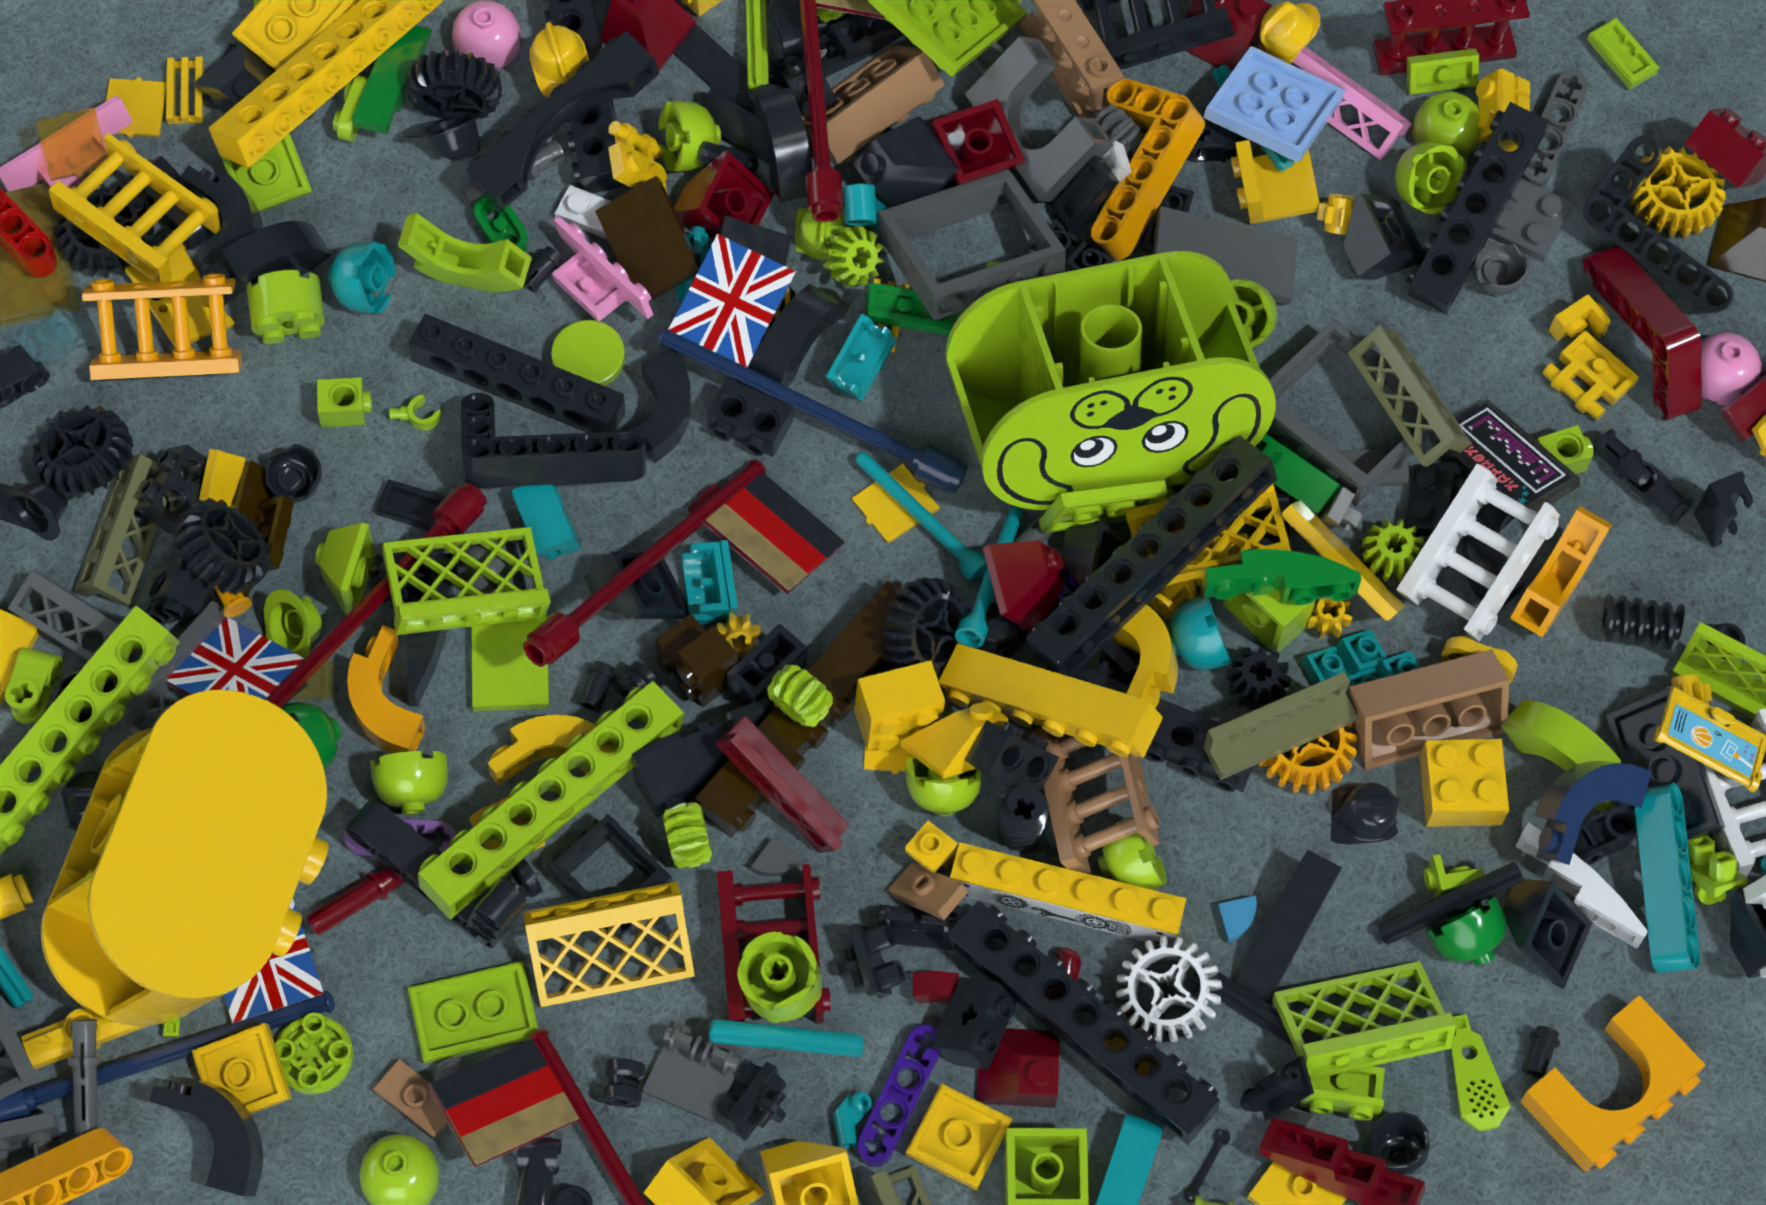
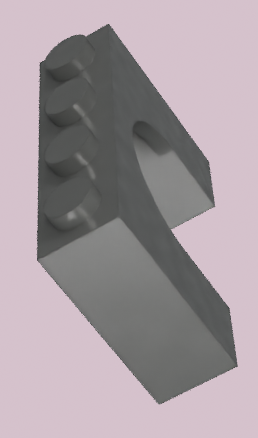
M1019 36L965 95L971 102L972 107L995 99L999 100L1025 159L1024 164L1013 167V169L1025 180L1027 190L1033 198L1038 201L1056 202L1094 155L1103 158L1114 145L1096 119L1077 116L1046 146L1039 148L1031 141L1024 123L1027 101L1032 92L1058 65L1040 39Z

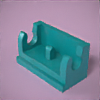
M861 314L826 375L830 386L862 402L897 342V338L893 337L892 332L887 327L880 328L873 324L871 318Z
M556 484L520 486L511 490L525 527H531L538 557L544 556L546 561L582 549Z
M728 540L691 544V552L682 553L680 557L688 615L692 614L701 625L726 623L729 619V613L732 612L735 615L738 609Z

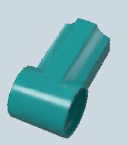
M871 184L844 186V223L850 226H863L865 229H879V211L885 210L887 207L876 198L875 186Z

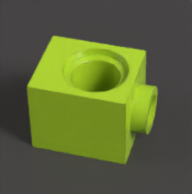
M362 377L317 380V407L321 428L366 425L365 413H372L371 391H364ZM343 400L353 401L347 406L338 405Z
M1578 425L1539 437L1535 443L1536 446L1571 476L1586 471L1593 457L1592 443L1587 436H1583ZM1558 451H1566L1572 457H1564Z

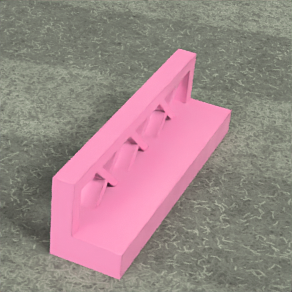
M1305 46L1294 59L1293 63L1302 70L1345 90L1343 99L1346 101H1342L1339 106L1351 104L1357 108L1360 124L1350 126L1345 124L1341 119L1339 106L1334 111V115L1332 114L1328 120V123L1379 160H1382L1387 155L1397 138L1406 135L1412 127L1413 123L1308 47ZM1365 115H1367V116H1368L1369 118H1371L1373 121H1371V122H1366V117H1365ZM1379 124L1390 132L1380 148L1370 142L1367 126ZM1361 128L1362 135L1356 132L1354 129Z

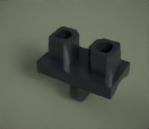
M857 925L849 928L853 947L844 950L847 963L837 968L839 976L851 975L854 987L865 986L867 996L879 995V998L893 995L891 988L906 981V976L900 961L893 960L883 963L880 951L895 946L896 941L892 928L885 925L875 927Z
M766 1062L763 1067L747 1063L739 1073L738 1078L741 1087L746 1089L740 1099L727 1093L722 1096L716 1105V1110L720 1116L728 1122L735 1135L744 1141L749 1138L757 1126L764 1128L770 1119L781 1123L786 1117V1113L779 1106L786 1098L782 1091L787 1084L777 1074L778 1069L776 1066L769 1062Z

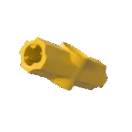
M81 1008L69 1013L65 1020L21 1036V1039L34 1070L72 1056L71 1020L97 1019L96 1050L106 1042L147 1026L115 1023L92 1013L88 1009Z

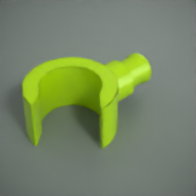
M424 394L414 397L408 406L389 408L390 420L401 419V421H410L413 427L423 431L435 428L440 423L442 414L441 409H439L427 419H420L415 416L416 410L426 402Z

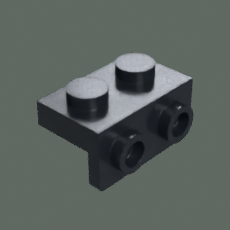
M1456 462L1432 463L1428 467L1422 466V464H1415L1404 524L1405 529L1416 526L1417 532L1415 536L1431 535L1468 478Z

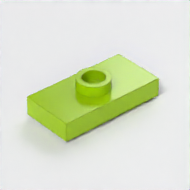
M1617 17L1589 33L1587 41L1629 90L1658 73L1660 67Z

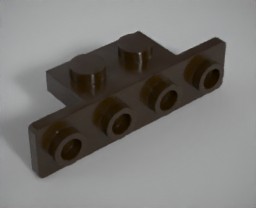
M251 460L244 464L235 505L240 513H247V518L252 523H258L257 530L266 535L264 542L271 547L268 554L272 558L268 571L279 569L280 562L283 559V549L287 532L291 525L294 501L284 495L272 498L273 494L266 486L265 468ZM214 589V595L219 598L216 590ZM250 589L246 593L242 592L244 597H249Z

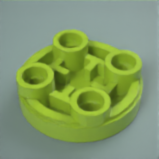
M583 320L568 325L556 336L552 345L551 356L554 366L603 386L609 385L619 376L625 363L624 344L619 334L609 325L595 320Z
M309 1013L305 1017L291 1022L283 1029L275 1042L288 1087L300 1093L321 1094L332 1090L347 1077L353 1064L354 1050L347 1031L338 1022L320 1013Z

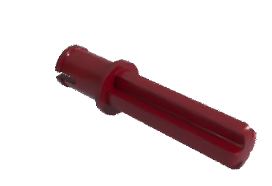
M387 867L376 874L370 872L367 875L368 879L308 915L306 918L307 923L315 934L321 935L379 898L382 900L387 899V894L404 884L405 881Z

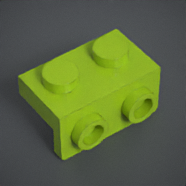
M1370 1066L1311 1079L1314 1094L1302 1100L1300 1106L1309 1107L1311 1112L1321 1115H1329L1336 1111L1349 1113V1117L1355 1120L1367 1121L1373 1117L1378 1118L1384 1106L1382 1093L1385 1068Z

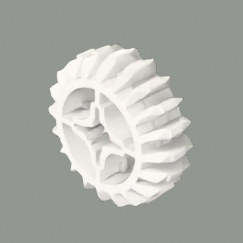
M1164 936L1160 938L1161 948L1155 950L1153 943L1148 940L1145 942V947L1149 953L1143 956L1135 948L1132 954L1138 962L1135 965L1126 960L1122 963L1123 968L1130 972V976H1117V982L1128 987L1116 991V997L1120 1000L1129 1001L1122 1004L1119 1009L1124 1014L1134 1012L1127 1021L1132 1027L1137 1026L1143 1021L1140 1028H1143L1148 1033L1154 1028V1039L1157 1042H1161L1164 1032L1169 1031L1170 1041L1177 1043V1031L1183 1030L1185 1037L1189 1040L1193 1038V1033L1189 1027L1194 1023L1199 1030L1204 1031L1206 1029V1025L1200 1019L1202 1015L1210 1019L1216 1017V1013L1207 1005L1221 1004V997L1210 993V991L1222 988L1220 980H1209V978L1219 972L1216 965L1204 967L1210 960L1207 952L1201 953L1195 958L1198 946L1194 942L1183 951L1184 941L1182 938L1177 937L1173 948H1169L1167 937ZM1161 961H1178L1177 965L1173 964L1172 968L1163 974L1147 970ZM1189 967H1192L1200 978L1201 990L1198 999L1191 996L1183 986ZM1140 980L1154 990V997L1151 1002L1152 1007L1148 1014L1140 1007L1137 992ZM1173 981L1176 990L1181 996L1176 994L1171 997L1169 994V998H1164V994L1157 983L1160 985L1167 983L1169 986V982ZM1173 1006L1191 1009L1187 1014L1176 1019H1159L1161 1014L1165 1015L1166 1011Z

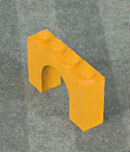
M1640 995L1617 1013L1604 1029L1630 1056L1641 1073L1643 1091L1638 1103L1627 1109L1616 1111L1596 1107L1584 1099L1555 1067L1527 1090L1520 1101L1585 1172L1589 1171L1594 1165L1599 1170L1603 1169L1617 1156L1613 1149L1623 1140L1627 1145L1633 1143L1646 1130L1641 1124L1651 1116L1656 1121L1659 1120L1674 1106L1670 1101L1671 1098L1679 1091L1685 1097L1702 1081L1698 1075L1706 1064Z

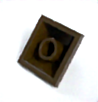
M1766 197L1723 206L1708 267L1766 282Z

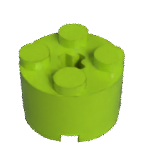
M282 270L259 276L258 284L252 286L251 281L247 284L246 290L251 329L253 333L263 338L264 344L284 342V335L299 333V337L302 339L316 338L321 335L320 328L325 323L320 280L317 275L309 272V278L300 277L299 270Z
M769 932L758 936L746 946L742 953L743 956L738 967L737 976L748 1004L758 1015L771 1023L791 1021L805 1015L819 1001L822 994L821 972L811 948L803 939L797 936L782 934V932ZM782 973L785 978L778 981L775 976Z

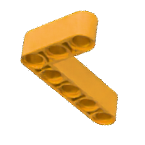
M1126 78L1109 87L1107 100L1109 104L1116 106L1118 109H1124L1126 115L1132 117V121L1136 125L1147 129L1148 132L1129 163L1132 173L1114 188L1091 229V237L1095 243L1116 261L1125 259L1134 250L1205 127V120L1187 97Z
M94 1129L0 1173V1205H62L125 1174L132 1163V1152L107 1129Z

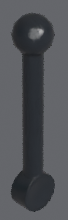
M1219 1130L1216 1132L1214 1137L1215 1144L1192 1187L1184 1191V1198L1187 1202L1194 1203L1195 1196L1199 1195V1189L1222 1146L1227 1145L1230 1141L1228 1131Z

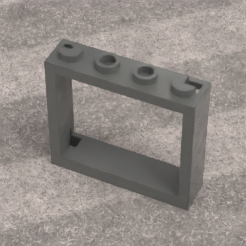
M1009 169L879 211V238L933 320L966 310L980 297L1001 286L1065 272V248ZM1008 206L1039 250L938 284L909 239Z
M1332 320L1269 379L1276 401L1327 352L1331 353L1366 382L1348 355V352L1361 341L1351 331H1346ZM1369 349L1362 357L1368 366L1378 367L1380 354L1375 350ZM1386 373L1383 389L1387 394L1397 395L1399 378L1396 374ZM1405 401L1403 412L1416 422L1417 405L1415 402ZM1276 403L1272 424L1266 433L1340 485V488L1345 487L1355 494L1351 502L1354 506L1360 504L1406 456L1408 457L1413 452L1406 440L1403 439L1366 474L1278 403ZM1423 430L1422 442L1434 431Z

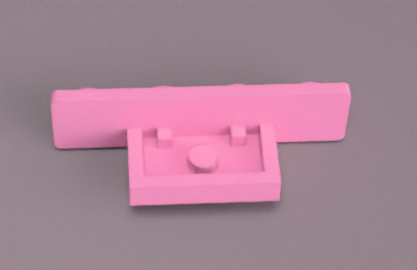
M114 96L1 166L0 179L10 196L17 195L42 179L49 188L58 180L69 188L76 187L108 158L103 137L107 133L113 136L132 123V119L122 100L118 96Z
M560 216L553 220L560 238L576 253L552 273L555 282L599 322L626 300L646 319L653 316L649 305L651 296L640 283L634 285L629 280L626 271L617 262L612 265L607 260L605 252L597 243L589 244L585 240V235L574 222L568 224Z

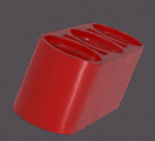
M0 188V245L31 276L42 278L51 275L56 270L57 257L49 237ZM21 229L16 233L10 234V232L13 230ZM43 252V254L38 257H32L36 253Z

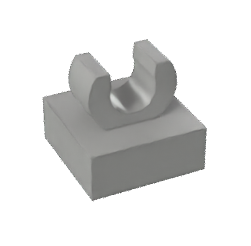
M1342 487L1335 493L1320 516L1317 515V517L1329 529L1337 527L1348 532L1350 527H1357L1362 515L1357 510L1349 507L1355 494Z

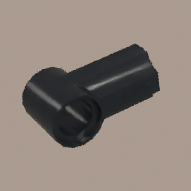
M543 1137L518 1148L517 1171H519L514 1205H551L554 1175H557L559 1171L557 1159L558 1154H561L562 1139Z

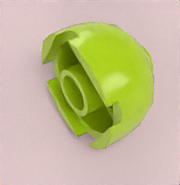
M1443 92L1431 96L1422 103L1414 117L1412 137L1415 144L1424 141L1445 143L1455 148L1460 156L1467 159L1476 152L1479 146L1478 138L1481 128L1478 127L1480 111L1478 106L1469 97L1458 92Z
M677 100L664 104L660 112L658 130H665L668 150L661 143L659 145L663 148L662 156L666 169L674 172H688L707 164L697 159V151L703 141L720 144L721 131L719 125L714 123L713 117L706 108L695 102ZM674 151H678V157L674 155Z
M1424 141L1410 147L1399 159L1394 174L1396 189L1402 200L1416 210L1425 214H1440L1447 203L1452 202L1456 195L1461 193L1456 191L1462 175L1467 171V163L1464 157L1460 156L1452 146L1440 142Z
M1242 278L1230 280L1234 291V304L1251 347L1255 349L1267 341L1276 328L1278 318L1276 301L1269 290L1258 282Z
M407 751L379 757L380 764L374 760L370 762L371 777L376 793L387 805L402 808V814L412 815L425 812V805L437 801L444 794L448 784L447 755L439 751H433V758L422 757V751Z
M912 755L907 758L905 765L907 789L915 803L925 810L933 812L938 816H950L968 807L978 796L982 772L977 768L942 779L918 759L914 758L912 760Z
M1130 816V817H1127V818H1125V819H1123V820L1117 822L1116 824H1118V823H1120V822H1123V821H1125V820H1128V819H1130V818H1132V817H1131V816ZM1138 832L1102 847L1104 856L1098 858V864L1104 878H1113L1114 881L1151 890L1159 889V887L1167 884L1166 873L1160 855L1157 858L1154 847Z
M399 1133L382 1137L373 1143L362 1158L359 1172L363 1195L371 1205H427L438 1190L440 1177L437 1158L428 1145L413 1135Z

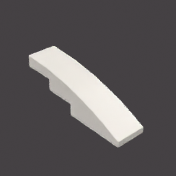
M1528 822L1515 847L1548 865L1542 879L1553 881L1560 889L1576 897L1573 903L1594 925L1637 949L1648 931L1626 902L1594 869L1574 853L1570 865L1548 862L1537 858L1538 840L1542 831Z

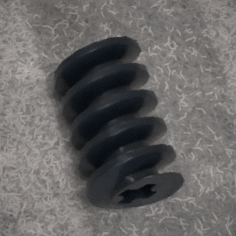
M1608 593L1605 598L1602 614V629L1605 630L1606 641H1611L1617 631L1620 633L1621 643H1626L1630 634H1634L1636 645H1641L1645 636H1649L1651 647L1655 648L1660 638H1664L1666 649L1670 650L1675 640H1678L1681 636L1685 607L1684 604H1679L1675 611H1673L1671 602H1664L1660 609H1658L1656 600H1649L1645 607H1643L1641 598H1634L1630 605H1628V599L1623 595H1619L1614 603L1612 595Z
M1021 785L1013 787L1005 795L1000 803L996 825L998 839L1004 846L1015 851H1025L1032 849L1040 842L1044 835L1049 811L1047 799L1041 791L1032 786Z

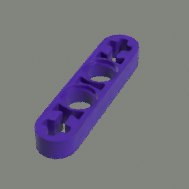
M920 1025L911 1031L859 1137L857 1144L858 1157L867 1166L881 1167L891 1159L940 1057V1054L935 1049L927 1048L921 1060V1063L928 1064L926 1068L916 1060H912L915 1059L918 1053L919 1044L915 1041L916 1039L923 1040L925 1036H930L932 1038V1045L938 1032L933 1026ZM907 1055H909L912 1059H905V1058H906ZM908 1069L915 1071L920 1078L918 1085L909 1089L902 1087L897 1081L899 1073ZM888 1104L898 1105L903 1111L902 1119L897 1123L884 1121L880 1114L884 1106ZM876 1124L883 1131H886L882 1140V1149L886 1152L884 1154L877 1152L875 1157L868 1155L869 1148L865 1144L866 1142L870 1144L875 1142L879 1129L872 1128V1126ZM887 1132L895 1133L894 1137H891Z

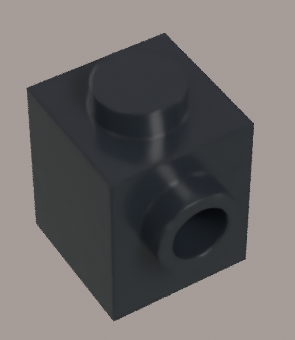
M799 57L791 61L787 65V69L782 71L781 74L807 118L810 116L805 57ZM822 73L826 107L837 101Z

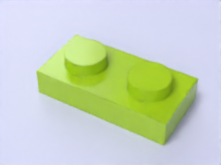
M1476 49L1407 57V89L1410 95L1475 87L1478 85L1479 53Z

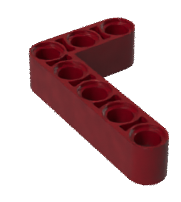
M1620 246L1585 256L1583 258V270L1585 273L1589 272L1593 283H1591L1592 287L1652 351L1653 402L1655 407H1660L1664 415L1661 417L1662 420L1668 421L1699 410L1702 403L1701 339L1695 325Z

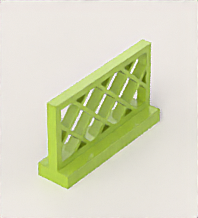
M531 527L383 542L382 552L395 612L394 626L396 635L545 618L551 602L548 589H544ZM523 539L526 552L518 560L502 549L507 541ZM481 544L491 551V554L483 564L465 553L470 545ZM444 548L454 555V558L446 568L428 557L433 549ZM407 552L416 558L417 561L407 572L394 562L393 553ZM496 555L513 566L505 579L488 568V565ZM459 559L477 570L468 583L451 572V569ZM526 560H528V565H529V566H527L526 564H524V562H525ZM422 563L440 574L431 587L413 576ZM519 570L532 579L534 589L520 590L509 581ZM481 574L499 585L494 593L483 594L473 587V584ZM398 576L402 578L400 583L398 581ZM444 578L462 589L458 596L454 598H446L435 590ZM407 582L424 593L420 601L403 603L401 590Z
M1699 622L1671 676L1699 675L1702 684L1710 683L1712 698L1754 719L1758 710L1766 708V656Z
M1420 961L1273 993V1002L1297 1056H1304L1311 1079L1452 1048L1456 1022L1451 1012H1444ZM1415 976L1419 986L1413 992L1397 985L1398 979ZM1373 985L1384 990L1379 1000L1361 993V988ZM1337 993L1346 997L1347 1000L1343 1007L1340 1008L1324 1001L1323 998L1327 994ZM1390 993L1410 1001L1404 1011L1385 1003ZM1300 1001L1311 1007L1306 1015L1303 1016L1289 1010L1287 1003ZM1354 1001L1373 1009L1367 1019L1348 1011ZM1416 1004L1430 1010L1433 1016L1420 1019L1410 1013ZM1317 1009L1336 1017L1331 1027L1311 1019ZM1379 1012L1398 1020L1397 1024L1385 1027L1373 1021ZM1343 1020L1361 1028L1358 1033L1346 1035L1337 1031V1028ZM1306 1028L1324 1036L1321 1041L1305 1044L1301 1035Z

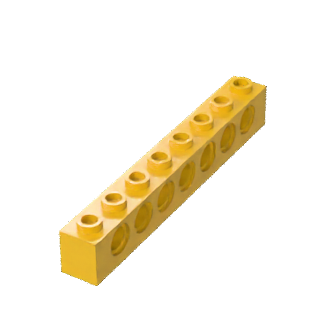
M359 0L208 128L219 155L247 168L252 166L444 0Z

